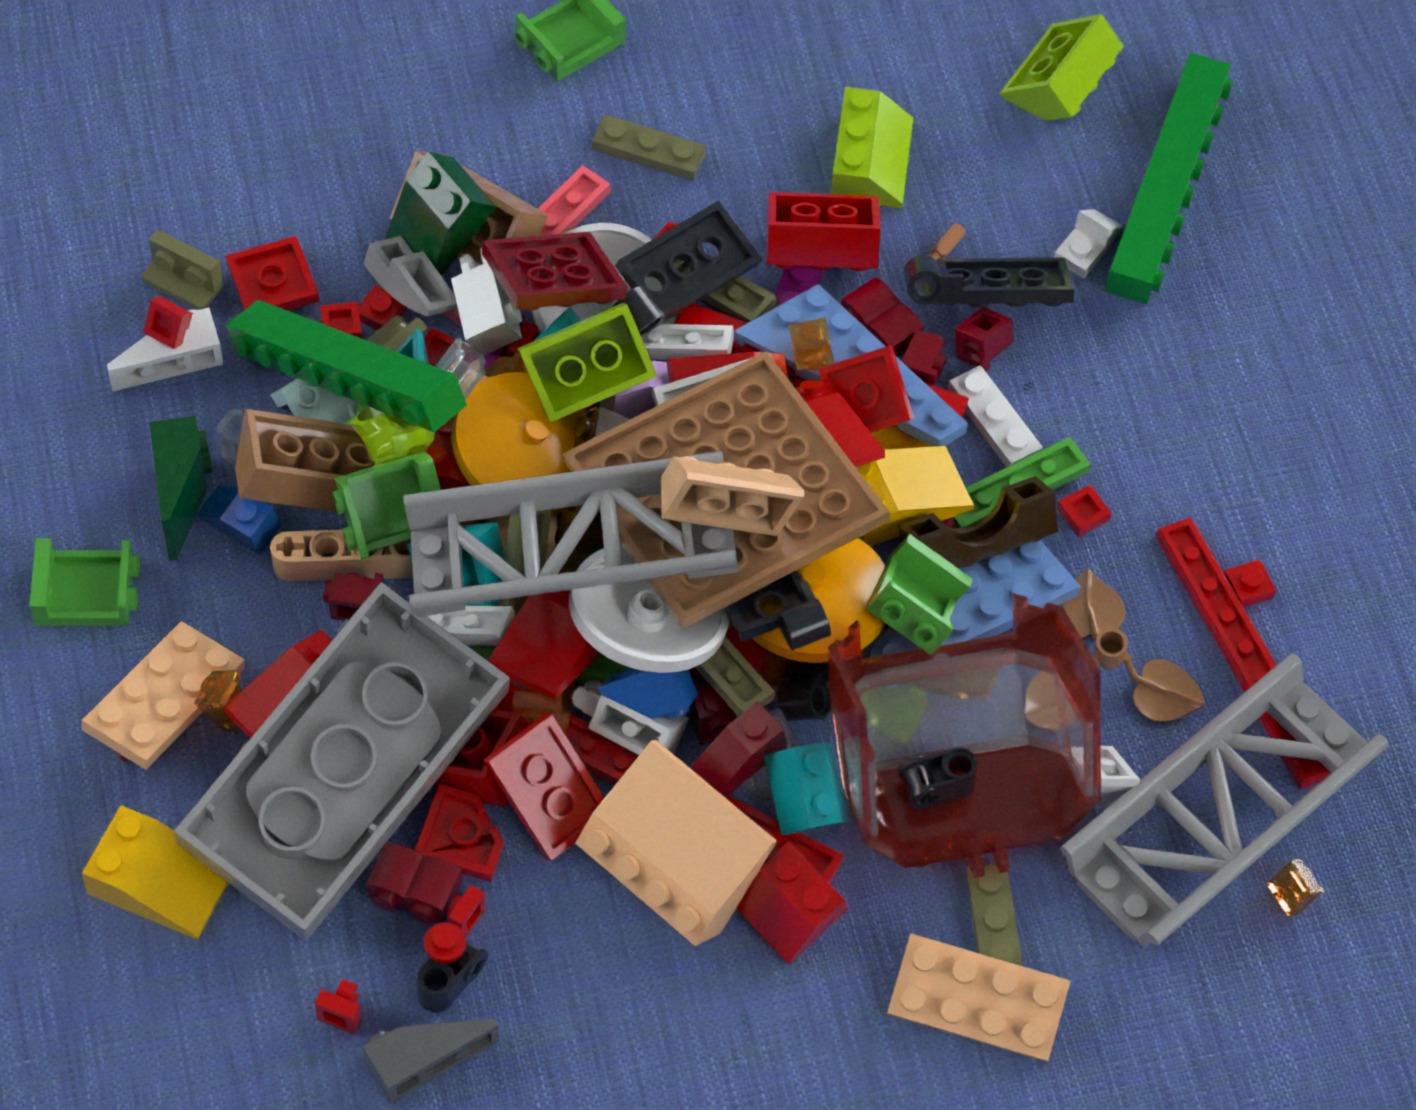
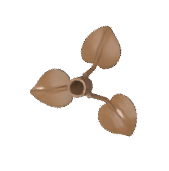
M1090 569L1084 570L1075 579L1081 586L1079 596L1061 605L1060 618L1064 629L1073 638L1084 639L1092 635L1093 640L1096 641L1093 649V659L1078 681H1076L1074 674L1070 670L1063 667H1048L1039 671L1031 680L1027 690L1025 711L1027 720L1034 725L1052 730L1068 729L1082 723L1089 716L1094 704L1092 695L1082 687L1088 682L1097 667L1114 669L1121 663L1125 664L1131 679L1139 684L1134 690L1133 702L1139 713L1146 719L1157 723H1168L1201 709L1205 700L1199 686L1185 670L1175 663L1162 659L1150 660L1144 665L1142 675L1139 676L1131 661L1132 656L1126 653L1128 647L1127 637L1119 630L1126 614L1122 599L1115 590L1101 581Z

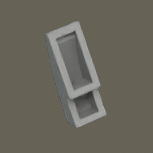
M402 236L369 244L363 265L374 279L401 304L425 316L458 309L454 293L423 251L413 253Z

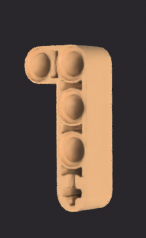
M342 530L282 532L273 538L270 545L274 573L285 581L333 580L335 572L341 574L359 573L371 579H374L375 572L383 573L384 579L413 577L411 556L400 554L409 551L408 544L411 542V539L369 551L374 554L362 560L355 550H348ZM327 553L335 554L332 557H322V555Z

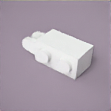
M480 248L483 264L477 266L469 254L460 257L462 274L451 278L465 340L484 356L522 338L519 323L522 322L520 310L515 308L482 255V248Z
M596 679L590 680L584 684L585 686H580L572 693L573 697L571 699H573L572 703L575 704L574 707H577L578 710L582 709V712L592 717L589 729L638 755L642 753L652 740H657L672 754L675 753L689 720L684 715L674 719H668L666 715L655 719L646 717L602 696L598 689L601 683L596 681Z

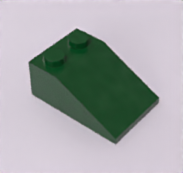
M427 152L405 181L385 240L402 236L412 252L423 251L442 276L494 211L496 205L454 157Z
M196 416L149 422L161 522L169 561L178 559L207 491L205 474L213 473L206 430L198 431Z

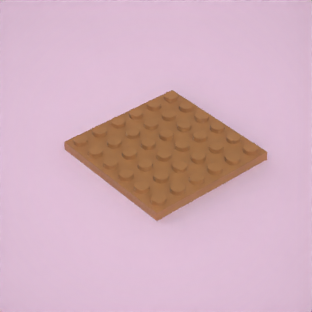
M767 351L563 453L564 463L571 472L722 451L724 463H732L736 467L755 470L770 469L774 473L790 475L804 490L803 500L777 536L733 530L738 564L737 573L689 579L688 574L647 579L682 630L890 521L889 510ZM661 494L637 497V499L662 517ZM616 504L619 541L635 563L685 557L678 549L620 505ZM665 519L683 533L681 521Z

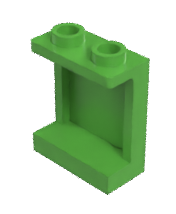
M563 0L530 20L522 12L515 16L514 37L522 49H527L535 57L539 68L543 72H549L558 82L625 43L626 19L608 0Z
M425 451L335 478L338 490L333 491L332 496L338 514L344 513L348 527L342 528L348 550H355L362 560L369 557V551L411 539V531L404 506V495L441 490L433 459Z
M908 534L887 558L884 570L877 582L867 610L932 655L953 632L954 625L949 621L955 604L970 588L973 579L911 534Z
M35 538L29 606L34 625L130 626L131 611H137L138 590L137 587H132L133 577L140 576V554L133 553L131 540H122L121 550H54L51 538Z

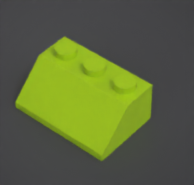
M1102 14L1053 23L1001 90L1000 95L1003 99L1046 121L1062 118L1064 120L1070 119L1080 111L1081 103L1088 94L1097 88L1099 79L1106 70L1114 65L1116 56L1124 46Z
M845 87L831 194L879 196L880 206L902 208L913 117L881 91Z
M625 303L517 348L550 422L657 377L628 305Z

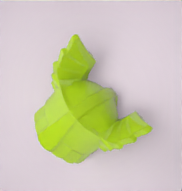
M368 406L351 420V425L366 445L370 459L375 463L374 466L425 451L434 440L435 432L419 426H412L404 420L394 416H387L383 412Z

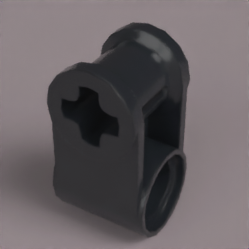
M958 747L928 756L914 757L903 762L898 767L897 772L900 779L906 782L909 790L908 802L910 807L922 810L933 807L936 804L970 796L976 787L978 761L972 751ZM954 771H961V772H964V773H966V774H965V775H956V774H953L952 772H954Z
M466 942L464 953L452 963L440 964L429 958L417 973V998L419 1004L430 1012L439 1013L448 1009L465 987L482 971L488 960V951L485 949L477 950ZM432 983H441L445 986L438 991L427 988Z

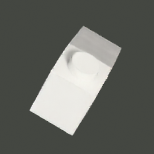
M210 309L189 310L193 315L181 346L172 349L146 335L108 363L107 369L112 391L223 365L220 342Z

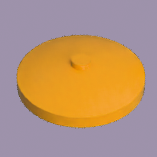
M521 372L499 374L488 378L475 386L465 397L467 406L455 415L451 440L456 462L471 486L568 473L563 453L574 448L576 438L574 436V427L579 416L590 412V410L587 411L583 408L550 422L529 374ZM563 508L551 509V515L561 513Z
M857 538L797 569L802 581L806 580L813 594L822 604L829 620L831 636L795 650L789 648L779 628L752 639L776 655L810 663L840 660L861 651L873 642L885 625V622L867 610L877 582L885 567L883 561L870 546ZM769 603L762 606L760 610L764 613L772 614L779 611L781 607Z

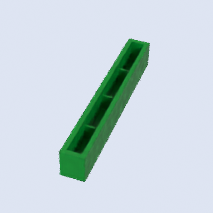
M1189 53L1110 268L1105 292L1146 305L1152 291L1159 293L1165 272L1161 271L1160 267L1162 263L1168 265L1170 263L1175 243L1170 242L1172 235L1178 237L1180 235L1185 215L1180 214L1182 207L1187 209L1190 207L1195 188L1190 187L1191 181H1199L1205 163L1204 160L1200 159L1201 153L1208 154L1214 138V133L1209 132L1211 126L1218 128L1224 107L1219 105L1220 100L1227 101L1234 80L1228 79L1231 64L1195 53Z
M261 300L254 302L226 324L231 337V347L241 358H248L260 363L264 367H270L283 372L289 377H296L308 382L312 386L321 387L333 392L337 396L346 397L358 402L362 406H368L381 411L387 416H394L404 420L412 426H419L435 432L467 406L455 374Z

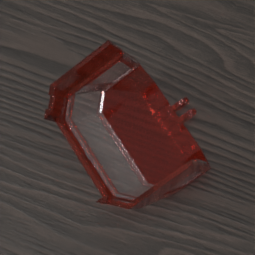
M1013 593V633L941 645L932 655L923 649L861 659V637L858 620L848 627L849 635L843 640L836 639L828 647L830 698L844 798L864 843L905 869L968 858L969 868L974 878L982 877L985 874V861L982 854L992 853L994 865L999 873L1009 872L1010 865L1007 850L1031 845L1039 846L1048 842L1062 840L1101 800V671L1064 607L1047 603L1044 608L1028 604V597ZM958 747L969 749L975 754L978 761L977 781L975 790L970 796L936 804L933 807L922 810L910 807L908 802L909 790L906 782L900 779L897 772L898 767L903 762L914 757L928 756ZM954 771V772H952L953 774H956V775H965V774H966V773L961 772V771Z

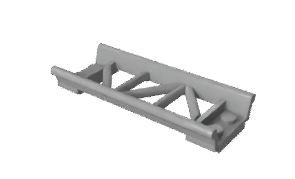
M722 451L689 456L696 458L698 461L717 464L724 463ZM673 458L404 495V506L411 531L414 594L409 595L410 607L412 611H415L416 617L462 611L466 610L465 604L681 574H688L689 579L737 573L738 564L733 529L682 522V533L637 499V497L661 494V476ZM616 504L620 505L678 549L685 557L622 565ZM583 505L541 569L536 519L537 511ZM600 509L606 568L558 574ZM520 514L525 576L462 528L460 522ZM461 547L505 582L464 587Z
M1291 653L1143 777L1138 785L1130 788L1060 847L1067 859L1068 872L1077 880V886L1133 942L1137 940L1144 948L1151 942L1158 946L1389 747L1386 738L1380 734L1366 741L1303 682L1302 662L1296 654ZM1267 712L1297 741L1240 733ZM1234 749L1318 760L1331 773L1292 806ZM1206 762L1224 844L1171 793ZM1223 762L1275 811V816L1278 818L1243 849ZM1157 805L1159 808L1163 807L1214 858L1118 845L1114 840ZM1138 864L1212 875L1178 904Z

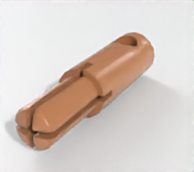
M954 223L930 250L928 256L933 257L936 261L937 259H945L966 235L963 226Z

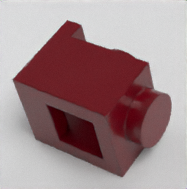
M986 307L978 309L955 328L957 358L976 367L981 365L985 371L990 368V361L1013 343L1012 318Z
M916 329L901 361L924 383L935 386L936 379L941 376L947 361V356L942 354L946 344L945 339L937 334L926 333Z
M335 572L334 579L327 580L323 596V602L329 603L330 618L341 621L350 620L381 582L384 584L383 573L375 572L374 579H371L359 573L341 574Z
M712 686L697 689L699 695L689 706L699 745L712 743L725 727L737 718V714Z

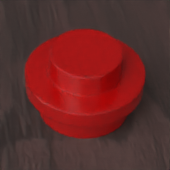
M436 924L425 934L424 949L432 960L440 964L454 962L465 951V935L454 924Z

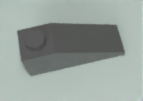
M494 1018L401 1026L391 1032L382 1031L374 1035L367 1045L363 1047L364 1060L367 1068L391 1104L499 1042V1029Z

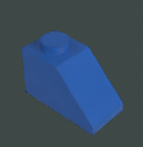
M220 484L196 514L199 519L258 555L262 553L282 526L274 507L263 501L242 499L239 497L238 487Z
M631 668L609 676L598 687L602 696L651 719L664 715L668 719L682 716L690 711L689 705L699 695L689 670L656 673Z

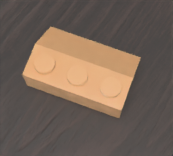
M689 456L673 457L661 476L662 519L777 536L804 498V490L790 475L774 473L770 469L755 470L736 467L732 463L717 464L698 461L696 458Z

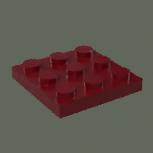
M590 231L483 241L482 255L517 310L534 311L540 307L550 306L573 307L576 304L593 302L607 304L614 300L626 299L627 285Z

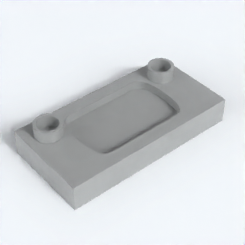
M381 582L174 830L176 842L304 941H307L508 693L510 677L428 616L416 617L415 611L411 610L410 603Z

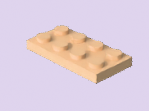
M181 621L82 719V731L147 770L244 670L245 659Z
M910 933L887 1015L1048 1062L1071 981Z

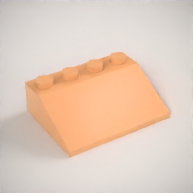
M652 740L595 809L575 844L694 946H697L721 934L777 841L657 740Z

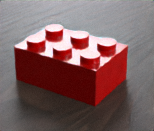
M769 192L767 265H775L783 269L793 268L794 266H812L818 270H827L832 267H844L854 271H866L869 268L878 269L881 233L879 196Z

